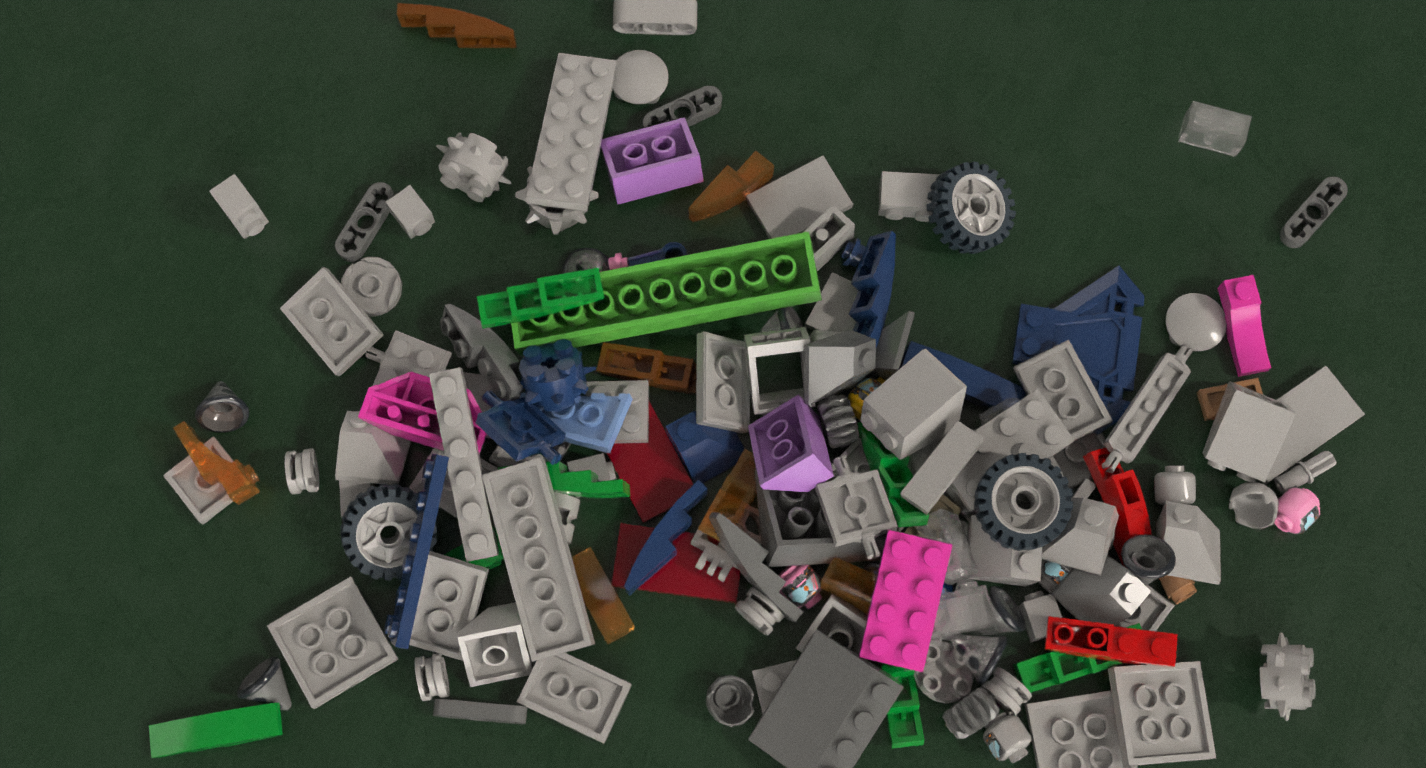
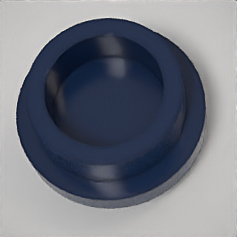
M856 238L853 243L848 241L840 254V257L844 258L842 265L846 267L850 265L854 268L858 265L866 250V246L860 244L861 240Z

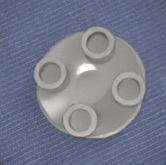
M634 50L620 56L617 59V69L613 83L615 96L632 104L656 103L668 84V70L662 59L654 53L645 50Z
M1199 293L1185 294L1173 301L1168 308L1166 327L1170 341L1175 346L1187 344L1189 345L1187 350L1191 347L1193 351H1205L1214 348L1222 340L1226 332L1227 323L1223 309L1214 299L1207 295Z
M942 641V645L930 643L924 671H915L914 673L918 687L926 696L937 702L953 703L969 694L973 683V669L968 663L970 653L967 649L963 656L957 651L956 645L950 642Z

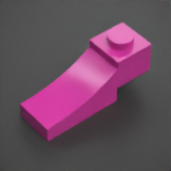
M1254 275L1224 280L1217 289L1227 323L1226 335L1238 377L1266 372L1271 368L1262 329L1260 312L1262 302Z

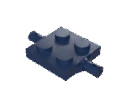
M492 390L486 391L483 394L482 401L488 404L491 409L478 413L476 424L515 461L534 454H541L551 465L557 464L561 460L562 455L553 447L563 443L566 433L534 404H526V397L514 401H504L497 397Z

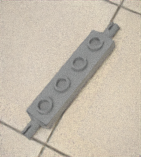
M1183 344L1180 346L1176 355L1166 353L1160 358L1103 443L1110 452L1102 464V468H1107V472L1113 473L1120 461L1128 464L1134 460L1191 373L1185 364L1193 352L1191 347L1187 350L1189 345Z

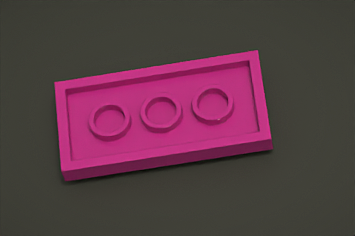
M890 529L887 530L859 651L860 658L919 672L924 671L952 544Z

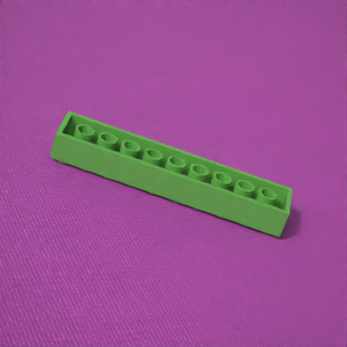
M809 232L603 271L600 272L604 299L547 316L511 323L514 348L523 357V351L529 346L555 343L560 339L571 341L572 346L576 348L822 301Z

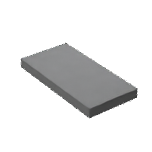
M1327 366L1277 399L1288 404L1297 414L1264 483L1267 484L1365 415Z

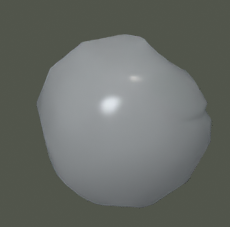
M1245 482L1233 489L1229 499V509H1234L1236 522L1250 528H1266L1273 525L1277 517L1279 504L1276 494L1269 487L1258 482Z

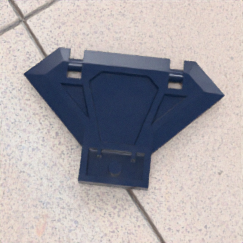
M1117 266L1054 309L1021 304L1011 364L1018 365L1069 340L1113 420L1112 423L1094 431L1096 435H1099L1117 423L1131 403L1123 400V392H1133L1142 323V317L1133 315L1134 307L1144 306L1145 296L1122 268ZM1115 304L1122 305L1121 312L1114 311ZM1104 388L1111 389L1110 397L1103 396Z

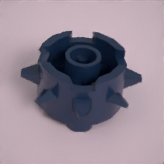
M560 339L555 343L527 347L523 351V359L520 361L519 367L522 378L520 383L526 392L525 403L528 405H541L544 407V411H558L573 406L575 404L574 399L581 393L585 395L589 390L585 374L596 370V367H583L582 352L574 348L571 341L566 339Z

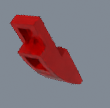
M1105 447L1091 451L1084 455L1083 458L1103 502L1113 505L1117 509L1119 517L1115 527L1113 546L1122 565L1126 567L1121 557V549L1124 543L1136 535H1152L1150 520L1142 490L1134 470L1124 472L1120 462L1113 473L1107 472V468H1102V464L1110 454Z
M1048 616L1045 649L1099 660L1173 668L1176 664L1178 634Z

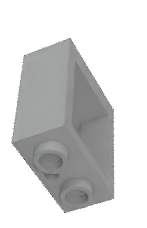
M806 327L744 335L750 396L754 415L761 414L764 416L798 394L804 400L805 345L810 343ZM800 352L803 388L759 394L756 357ZM812 403L809 406L816 407V404Z

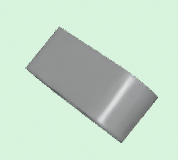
M614 0L613 29L626 34L690 35L697 30L698 3L696 0Z

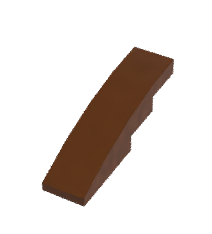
M397 3V16L401 27H427L430 37H455L458 48H516L517 42L514 30L490 19L456 9L423 4Z
M603 342L596 370L598 373L627 381L648 380L649 386L696 396L697 363H695L694 359L664 355L659 350Z

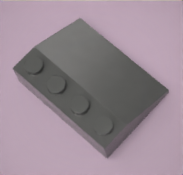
M755 469L762 546L769 551L766 556L768 567L881 560L887 534L875 538L881 553L877 558L873 556L872 559H867L862 542H852L835 547L815 490L816 487L809 492L764 490L760 486L757 469Z
M816 629L748 737V740L787 768H853L904 687L892 675L866 659L860 658L855 652Z

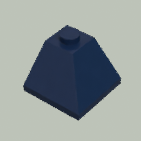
M696 411L665 426L666 434L694 484L698 480L704 484L750 458L736 432L696 424Z

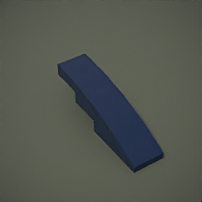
M893 231L870 236L866 250L851 281V284L858 290L848 314L856 321L853 331L876 339V348L885 324L892 292L896 234Z
M913 341L908 342L901 360L900 368L920 351L927 349L967 386L965 400L979 407L987 406L999 413L1004 412L1022 400L1026 394L1022 387L996 374Z
M700 480L675 502L655 527L640 551L624 585L625 592L629 596L677 555V550L672 545V542L692 525V518L687 512L707 496V488Z

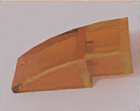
M755 151L737 172L727 165L689 207V219L693 222L706 219L727 211L745 201L746 195L760 189L773 177L774 164Z
M744 449L731 474H728L698 527L699 531L719 542L721 541L709 519L712 512L721 513L738 526L757 495L756 464L752 452Z

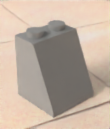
M924 349L864 399L860 421L868 431H871L882 442L887 450H890L901 460L947 435L955 423L960 420L967 386L927 349Z
M1229 381L1202 452L1204 457L1208 459L1207 464L1221 471H1225L1226 467L1238 471L1237 476L1248 482H1255L1256 479L1265 482L1297 413L1288 404Z

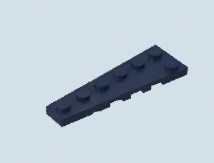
M432 454L431 460L426 459L424 463L422 478H425L426 481L423 491H419L415 509L418 510L416 522L412 523L409 532V542L411 543L408 554L405 555L403 560V576L401 585L396 593L395 610L393 615H387L384 633L388 634V640L398 648H409L449 461L447 456Z

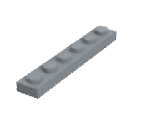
M462 368L430 373L429 378L445 456L449 457L447 468L466 562L498 556L499 550L490 505L482 479L483 470Z

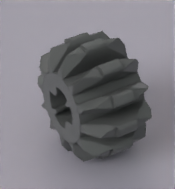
M842 394L829 396L819 401L817 408L823 434L829 446L833 449L843 448L855 443L859 432L850 400Z
M977 688L947 708L942 718L946 722L945 725L949 731L953 732L957 739H963L987 725L998 715L1000 709L996 705L993 696L985 688Z

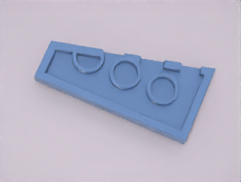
M521 393L520 398L526 397V393ZM591 393V396H578L574 399L575 404L573 406L558 411H544L543 406L534 404L566 433L564 442L610 453L633 399L630 394L619 393V396H605L604 393Z

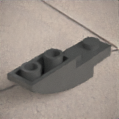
M452 304L445 305L443 316L440 320V329L443 335L447 336L451 341L456 356L463 360L467 368L478 366L481 375L486 377L491 384L493 393L501 400L514 401L520 399L523 386L516 377L519 360L512 350L490 328L482 329L480 320Z

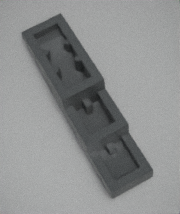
M712 512L709 519L723 547L741 574L756 590L761 592L784 614V618L796 622L803 611L779 593L786 581L762 563L769 551L721 513Z

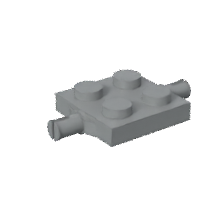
M395 330L389 347L385 352L371 347L368 351L377 354V356L367 352L365 356L367 359L380 363L378 374L373 383L374 386L410 371L429 377L430 373L445 371L452 353Z
M841 456V459L837 457L833 460V463L835 464L838 477L832 481L817 484L815 489L834 545L837 547L852 542H862L867 559H872L873 556L877 558L881 553L875 538L887 534L888 529L896 531L898 527L878 470L865 473L850 472L846 457Z

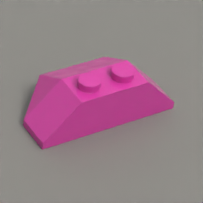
M410 371L368 388L358 415L359 419L391 435L444 451L429 377ZM466 389L480 455L487 433L476 424L478 413L482 411L472 392Z

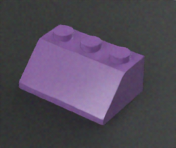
M685 117L602 139L601 150L617 205L704 182L700 155Z
M799 394L748 425L759 483L764 490L809 492L817 484L825 483L834 476L819 416L808 404L804 403L803 398Z

